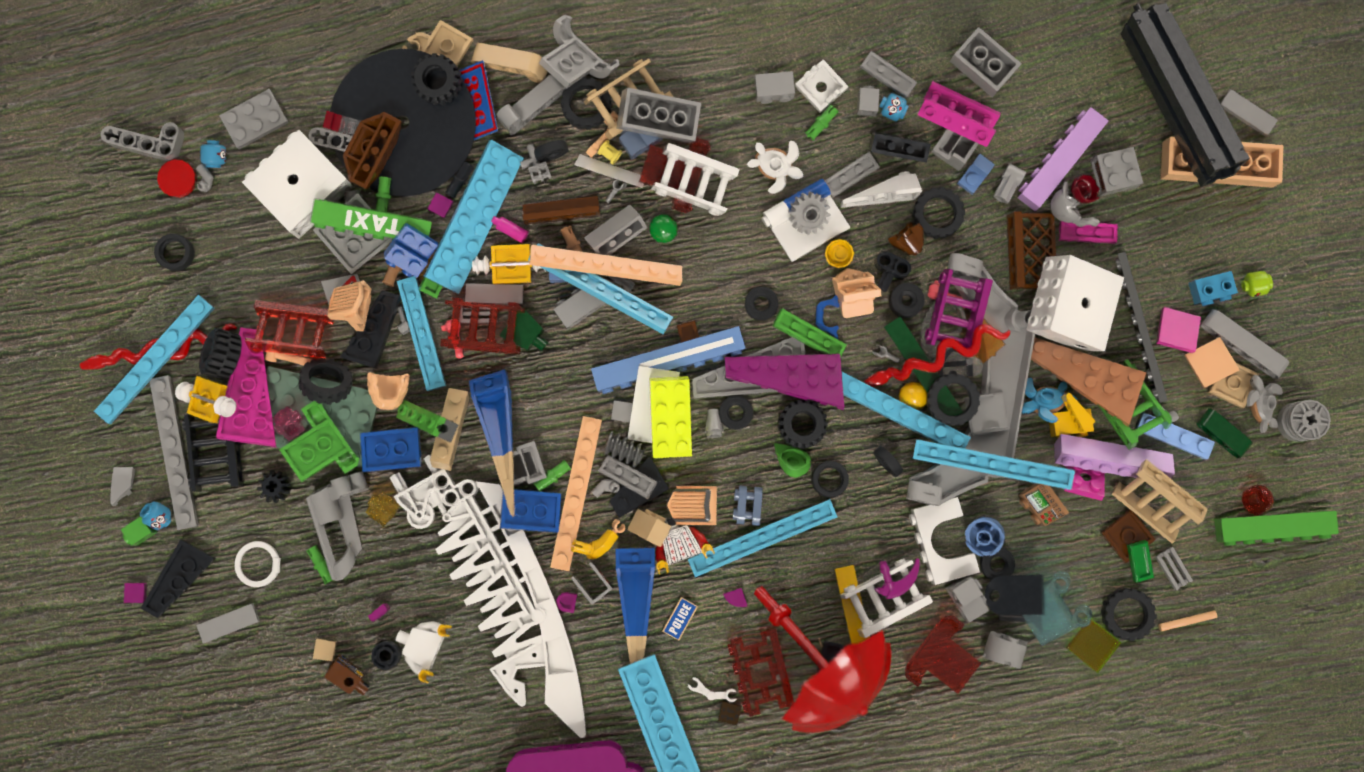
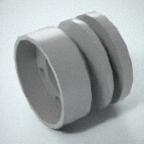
M1305 400L1289 403L1282 407L1278 413V430L1282 436L1290 441L1301 442L1319 439L1330 428V414L1326 407L1318 401Z

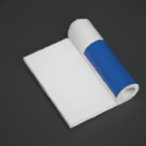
M822 178L763 212L762 217L764 225L771 228L791 262L850 229L849 224L831 198L828 185ZM809 192H812L814 195L817 193L821 195V198L827 200L825 204L829 205L830 209L826 210V212L831 215L826 217L828 224H822L823 230L817 228L816 234L811 231L810 235H807L805 232L800 233L797 231L798 228L792 227L794 222L789 221L791 214L788 211L792 208L790 204L796 201L795 197H801V193L808 195ZM812 210L807 212L806 217L810 216Z

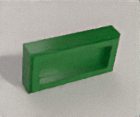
M1142 540L1128 544L1127 549L1133 581L1138 583L1154 578L1148 541Z

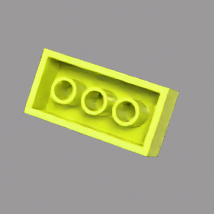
M688 376L649 378L653 458L692 456L690 385Z

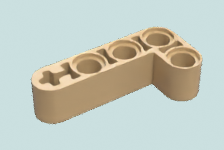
M484 43L476 44L471 60L473 64L484 60L485 68L525 75L529 80L539 84L546 79L548 73L539 64L542 57L538 54Z

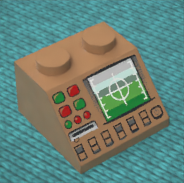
M1033 483L1018 494L1020 504L1024 509L1028 508L1032 514L1030 517L1036 525L1047 526L1069 513L1048 485Z

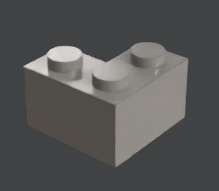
M965 576L945 588L966 622L970 623L989 611L986 598L980 591L982 586L977 579Z

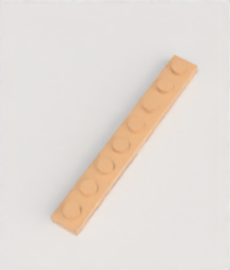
M531 245L529 265L679 286L682 283V266L537 245Z
M585 416L582 419L551 568L570 571L574 553L571 551V547H574L571 544L574 539L577 540L602 423L600 419Z

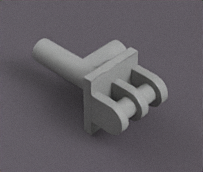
M529 144L527 150L530 159L520 162L522 169L528 167L533 184H536V181L539 180L542 182L548 177L551 179L547 163H540L536 160L534 154L535 147L533 144Z

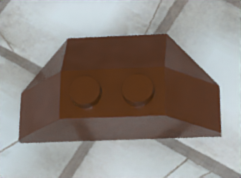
M382 112L379 115L360 121L343 154L349 181L368 189L380 176L398 141L402 124L401 120L386 112Z

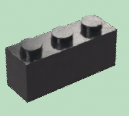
M872 131L868 150L873 153L927 163L931 143Z

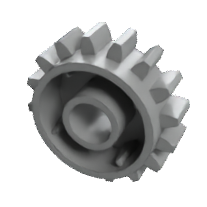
M809 192L808 195L801 193V197H795L796 201L790 204L792 208L788 211L791 214L789 221L794 222L792 227L798 228L797 231L800 233L805 232L807 235H810L811 231L816 234L817 228L823 230L822 224H828L826 217L831 215L826 212V210L830 209V206L825 204L827 200L821 198V195L817 193L814 195L812 192ZM812 210L810 216L806 217L807 212Z

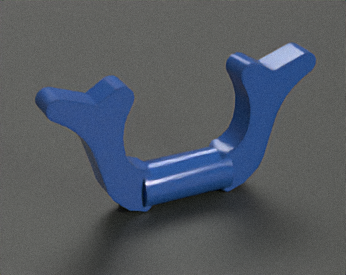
M835 295L832 299L822 301L817 305L815 324L818 329L838 339L837 330L839 327H827L823 322L825 306H834L835 308L840 306L838 296Z

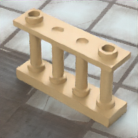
M642 59L632 65L634 68L599 91L594 89L586 94L588 98L584 101L585 105L593 101L608 124L607 128L609 130L605 133L608 140L624 130L616 129L617 121L613 120L599 98L602 94L608 91L618 108H620L621 97L616 91L615 86L624 82L627 88L637 89L630 77L639 71L652 93L673 97L670 91L665 94L663 91L661 92L645 67L651 62L650 59L644 62Z
M1147 459L1141 463L1136 479L1127 486L1119 481L1112 492V495L1118 501L1122 502L1171 543L1175 542L1179 533V527L1190 519L1200 524L1208 510ZM1144 482L1154 488L1143 498H1139L1132 492ZM1161 494L1169 502L1155 511L1148 503ZM1174 507H1177L1184 514L1173 523H1170L1163 516Z

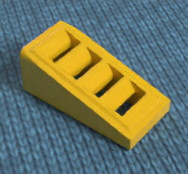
M1070 393L1061 396L1078 431H1086L1095 422L1093 417Z

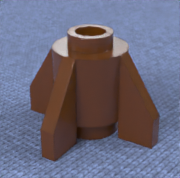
M910 221L898 234L889 237L888 240L892 246L904 251L908 255L915 256L923 250V228L919 223L913 225Z

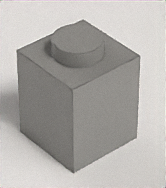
M864 86L858 92L857 115L876 116L879 105V89H874L873 86Z

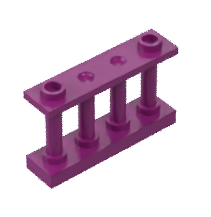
M944 269L939 276L938 282L940 286L930 326L925 332V344L935 345L936 340L942 341L946 338H954L963 346L969 348L972 344L975 328L983 323L993 280L979 278V281L972 282L953 277L952 269ZM950 284L974 290L976 292L974 300L969 301L947 295ZM945 303L969 308L971 311L970 318L965 320L943 314ZM940 322L965 327V337L961 339L938 333Z

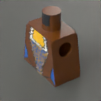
M341 654L333 661L324 678L348 694L356 690L361 695H364L370 688V685L362 680L364 673Z

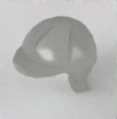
M1064 182L1063 188L1058 190L1051 200L1050 207L1054 217L1062 222L1073 223L1080 227L1086 225L1096 227L1100 223L1099 219L1095 217L1082 218L1080 216L1079 210L1076 208L1080 202L1077 203L1075 199L1069 196L1068 182Z

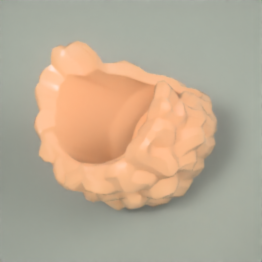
M369 372L367 375V386L373 404L382 410L398 408L408 391L409 374L386 376Z

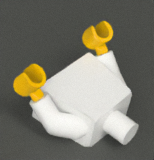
M430 621L413 627L410 634L401 630L398 632L395 641L405 645L402 652L405 655V661L412 671L418 675L421 682L429 683L426 680L427 675L433 676V672L427 670L432 668L444 637L450 636L446 634V628H451V625Z

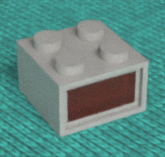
M1134 147L1097 155L1091 160L1096 184L1100 187V197L1135 189L1143 184Z

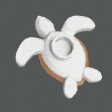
M789 142L788 154L778 148L765 149L763 144L756 143L755 148L758 153L755 159H751L747 165L750 168L758 167L765 177L776 180L768 189L769 193L776 194L782 191L786 186V177L788 175L793 179L803 177L802 171L792 166V163L799 156L796 142Z

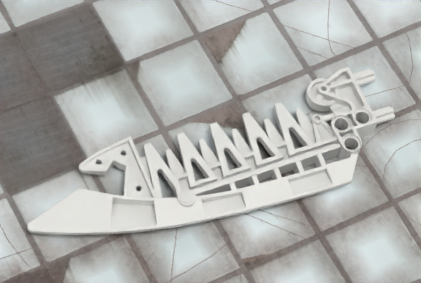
M431 454L423 459L432 475L408 488L400 472L389 477L398 492L394 498L407 511V520L411 526L418 529L429 527L435 519L434 507L438 506L443 515V521L450 522L438 532L439 536L457 531L435 549L438 555L467 545L452 557V560L455 562L471 555L473 556L450 574L451 579L455 580L482 570L468 581L466 585L470 587L484 581L487 582L468 596L464 602L468 606L495 596L480 610L483 613L497 607L500 608L478 626L479 630L484 631L509 622L494 634L495 638L515 632L492 651L494 657L505 654L507 658L490 668V671L505 692L518 705L525 706V683L514 679L517 669L545 666V704L580 738H584L586 735L585 717L577 669L561 615L544 573L524 530L501 529L507 540L503 544L499 543L494 534V531L500 529L503 490L501 485L467 479L455 484L448 470L431 466ZM444 475L447 478V483L445 486H440L438 479ZM467 483H471L474 487L470 494L464 491V486ZM479 488L489 505L483 511L474 497ZM451 492L456 495V501L452 504L447 500V496ZM444 504L451 506V508L447 511ZM491 511L498 522L492 528L484 516ZM473 525H476L480 532L479 535L465 540L460 539L461 535ZM507 546H510L515 560L511 562L503 550ZM490 550L495 560L475 566L474 562ZM518 563L524 576L519 579L513 568V565ZM501 576L505 577L508 586L493 591L488 590V587ZM524 581H526L533 602L522 584ZM518 601L523 611L503 617L502 613ZM540 625L541 635L522 642L516 641L531 626Z

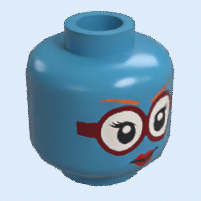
M891 93L888 97H883L879 107L882 108V116L898 121L903 119L909 105H906L907 101L905 98Z
M207 140V144H203L200 147L201 163L205 164V167L221 168V165L226 163V147L219 145V141Z
M159 502L147 503L140 512L142 523L154 530L167 527L172 520L170 517L171 510Z

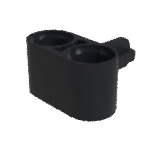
M887 251L881 252L874 262L876 269L883 272L877 285L882 292H887L893 278L904 279L911 272V264L907 260ZM881 257H885L888 260L889 264L887 266L880 263ZM898 265H902L905 267V274H901L898 272Z

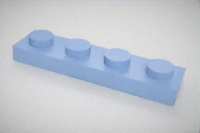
M1144 412L1141 413L1135 429L1156 417ZM1160 424L1144 433L1147 436L1205 460L1209 459L1215 443L1210 439L1173 424L1166 430Z

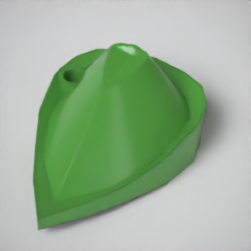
M774 443L779 464L787 475L796 478L805 475L809 471L811 458L808 453L798 448Z

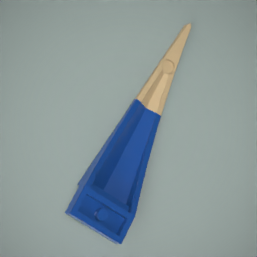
M501 370L469 380L471 397L501 482L509 512L514 517L512 399L508 373L506 370Z
M655 548L616 549V573L630 663L643 659L645 655L655 572Z

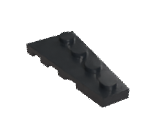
M381 291L369 310L370 313L367 316L364 331H358L351 338L349 346L345 352H342L341 358L377 369L401 301V296Z
M180 540L141 609L156 618L161 617L216 558L187 541Z

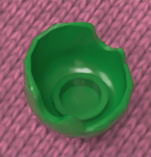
M667 214L655 216L649 225L651 237L659 243L672 241L678 232L675 219Z

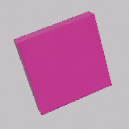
M1164 307L1161 310L1156 344L1194 353L1197 347L1201 317Z

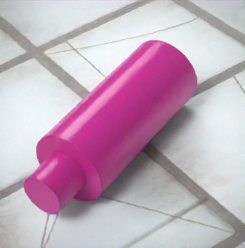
M494 216L491 220L496 225L497 230L520 243H523L529 234V231L504 217L499 219Z

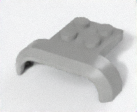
M563 15L555 21L553 26L554 37L559 47L542 57L539 64L566 89L589 73L596 78H605L616 71L619 67V60L616 59L612 64H608L599 58L572 32L570 26L572 17Z

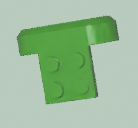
M313 401L302 408L301 411L312 429L279 449L301 483L334 461L344 474L356 468L359 463L358 456L352 451L322 404Z

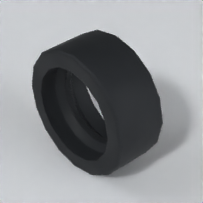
M170 233L162 236L154 248L156 261L171 271L186 269L194 259L195 251L193 245L188 239L179 234ZM171 242H180L185 248V255L178 263H169L164 258V250Z
M825 461L813 470L811 483L819 495L836 497L846 490L849 483V475L842 464L835 461ZM826 468H834L841 475L840 486L835 490L828 491L821 487L819 483V475Z

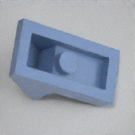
M979 154L957 184L970 194H973L995 164Z

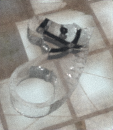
M935 303L926 311L920 327V347L930 362L935 361L936 349L941 342L936 340L935 345L925 344V332L930 326L931 314ZM945 303V305H949L956 310L959 318L966 320L965 312L961 306ZM957 326L952 333L945 335L958 338L963 327ZM949 347L945 353L944 365L937 373L940 377L947 374L974 377L981 373L983 363L975 357L966 359Z

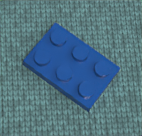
M419 428L360 433L363 472L422 467Z
M502 490L500 529L558 533L561 493L514 490L515 515L513 517L509 512Z

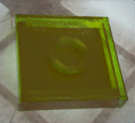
M1089 618L1066 649L1093 671L1099 673L1121 642L1093 619Z

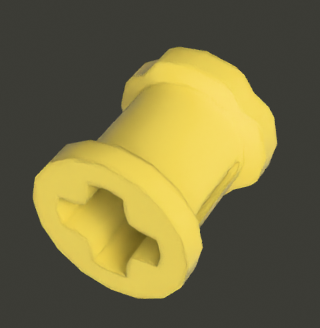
M606 140L601 145L597 154L603 155L614 165L623 151L617 150L610 144V141Z

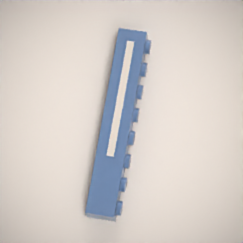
M738 326L595 367L591 370L597 391L607 394L613 392V388L619 386L621 389L631 387V383L637 381L639 366L683 372L687 370L688 366L694 365L697 368L706 365L705 362L712 360L714 363L724 360L723 356L730 354L731 357L739 356L745 350V345Z

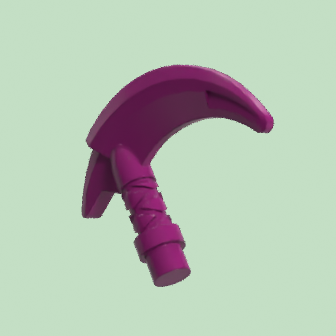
M916 558L911 571L904 578L894 582L889 573L890 568L887 562H879L880 572L885 583L882 587L875 588V591L884 595L885 599H893L907 592L918 576L920 560Z

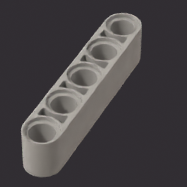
M1215 309L1209 312L1201 324V327L1216 339L1220 337L1227 347L1272 378L1279 379L1289 365V361Z

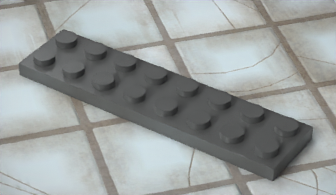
M1126 252L1118 253L1119 258L1115 259L1118 271H1123L1124 274L1122 285L1123 289H1128L1129 292L1126 300L1128 307H1133L1134 314H1131L1133 324L1139 327L1140 332L1136 333L1139 345L1143 344L1145 351H1141L1144 363L1149 362L1150 369L1147 370L1149 381L1154 380L1156 387L1152 388L1153 395L1160 402L1168 401Z

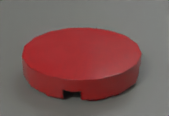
M174 159L161 166L157 175V182L159 188L165 194L181 198L194 190L197 175L190 164L183 160Z

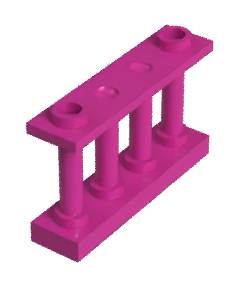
M932 81L923 99L925 101L918 112V116L987 147L996 132L993 128L1001 113Z

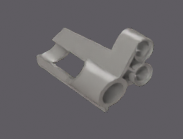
M363 471L331 480L330 484L314 491L306 498L331 579L335 581L343 580L355 564V557L362 549L350 496L369 490ZM335 520L339 521L347 546L345 554L337 562H335L324 528L326 523Z

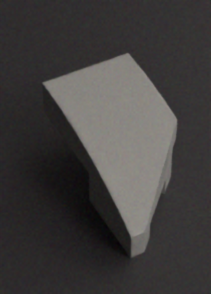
M133 467L113 468L110 499L112 506H116L118 501L126 495L132 494L130 489L133 487L136 471Z

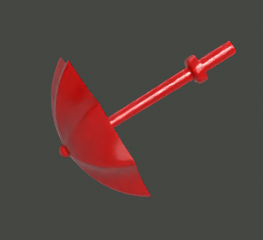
M763 586L757 588L754 595L770 612L769 622L776 627L781 625L821 670L802 685L796 701L782 717V720L791 722L792 730L819 733L840 727L848 721L854 720L859 715H866L868 707L883 688L890 671L891 643L885 642L884 631L881 630L862 642L847 645L828 663L790 618L792 614L790 607L787 604L780 606Z

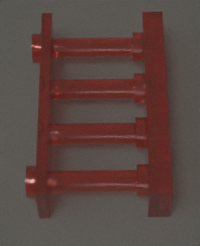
M452 298V301L445 300V304L453 307L450 336L447 339L441 338V347L520 355L521 347L515 345L514 332L517 312L525 313V309L519 306V303L508 302V305L463 302L464 299ZM461 308H472L469 336L466 337V341L459 340L457 336ZM479 309L490 310L488 334L485 342H478L476 338ZM498 311L509 312L506 341L503 344L496 343L497 340H495Z
M255 300L254 309L257 315L260 316L255 338H245V343L249 350L257 353L265 351L307 356L311 359H326V353L324 348L320 347L325 325H334V320L327 316V308ZM268 318H279L274 341L262 340ZM289 319L298 321L293 343L282 342L286 322ZM308 322L317 323L312 345L301 344L305 325Z

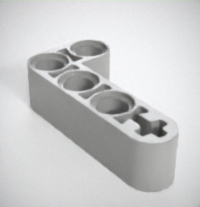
M549 75L512 107L510 104L502 107L497 113V118L511 135H514L557 100L566 88L556 78Z
M172 122L163 125L159 138L112 126H107L101 131L102 140L114 148L164 161L176 160L178 158L185 135L184 131ZM176 130L175 135L170 137L171 131ZM134 138V142L128 145L129 140ZM152 143V147L146 150L147 145ZM171 148L170 153L165 155V150Z

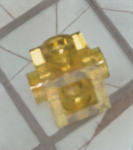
M382 491L378 496L373 495L367 503L369 507L365 513L384 527L396 515L400 505Z

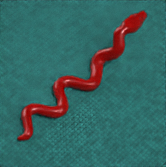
M229 323L224 325L222 329L229 331L236 330L237 327ZM196 329L170 359L177 361L184 359L189 353L192 340L198 339L204 345L207 335L203 331ZM159 338L149 341L139 353L135 354L126 348H117L110 356L95 355L79 364L82 370L102 369L106 365H115L121 358L136 365Z
M978 325L973 332L972 344L969 348H966L954 338H946L938 344L934 362L930 363L914 357L909 358L904 362L901 370L890 367L887 370L878 371L866 379L864 383L871 387L880 386L887 383L891 377L904 381L910 377L913 369L937 372L944 365L947 348H953L964 357H973L978 354L981 348L982 335L984 333L990 334L996 339L1005 340L1009 337L1011 331L1008 330L1002 333L991 325Z

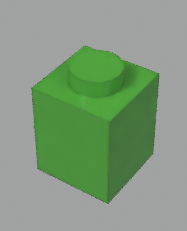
M141 516L121 529L124 534L122 535L124 541L131 546H138L158 533L157 530L143 524Z

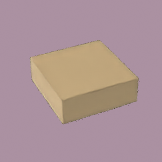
M317 638L313 659L334 661L337 641Z

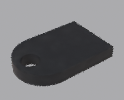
M1043 575L995 577L988 583L985 590L987 606L999 615H1045ZM995 590L1000 594L997 601H993L991 598V594Z

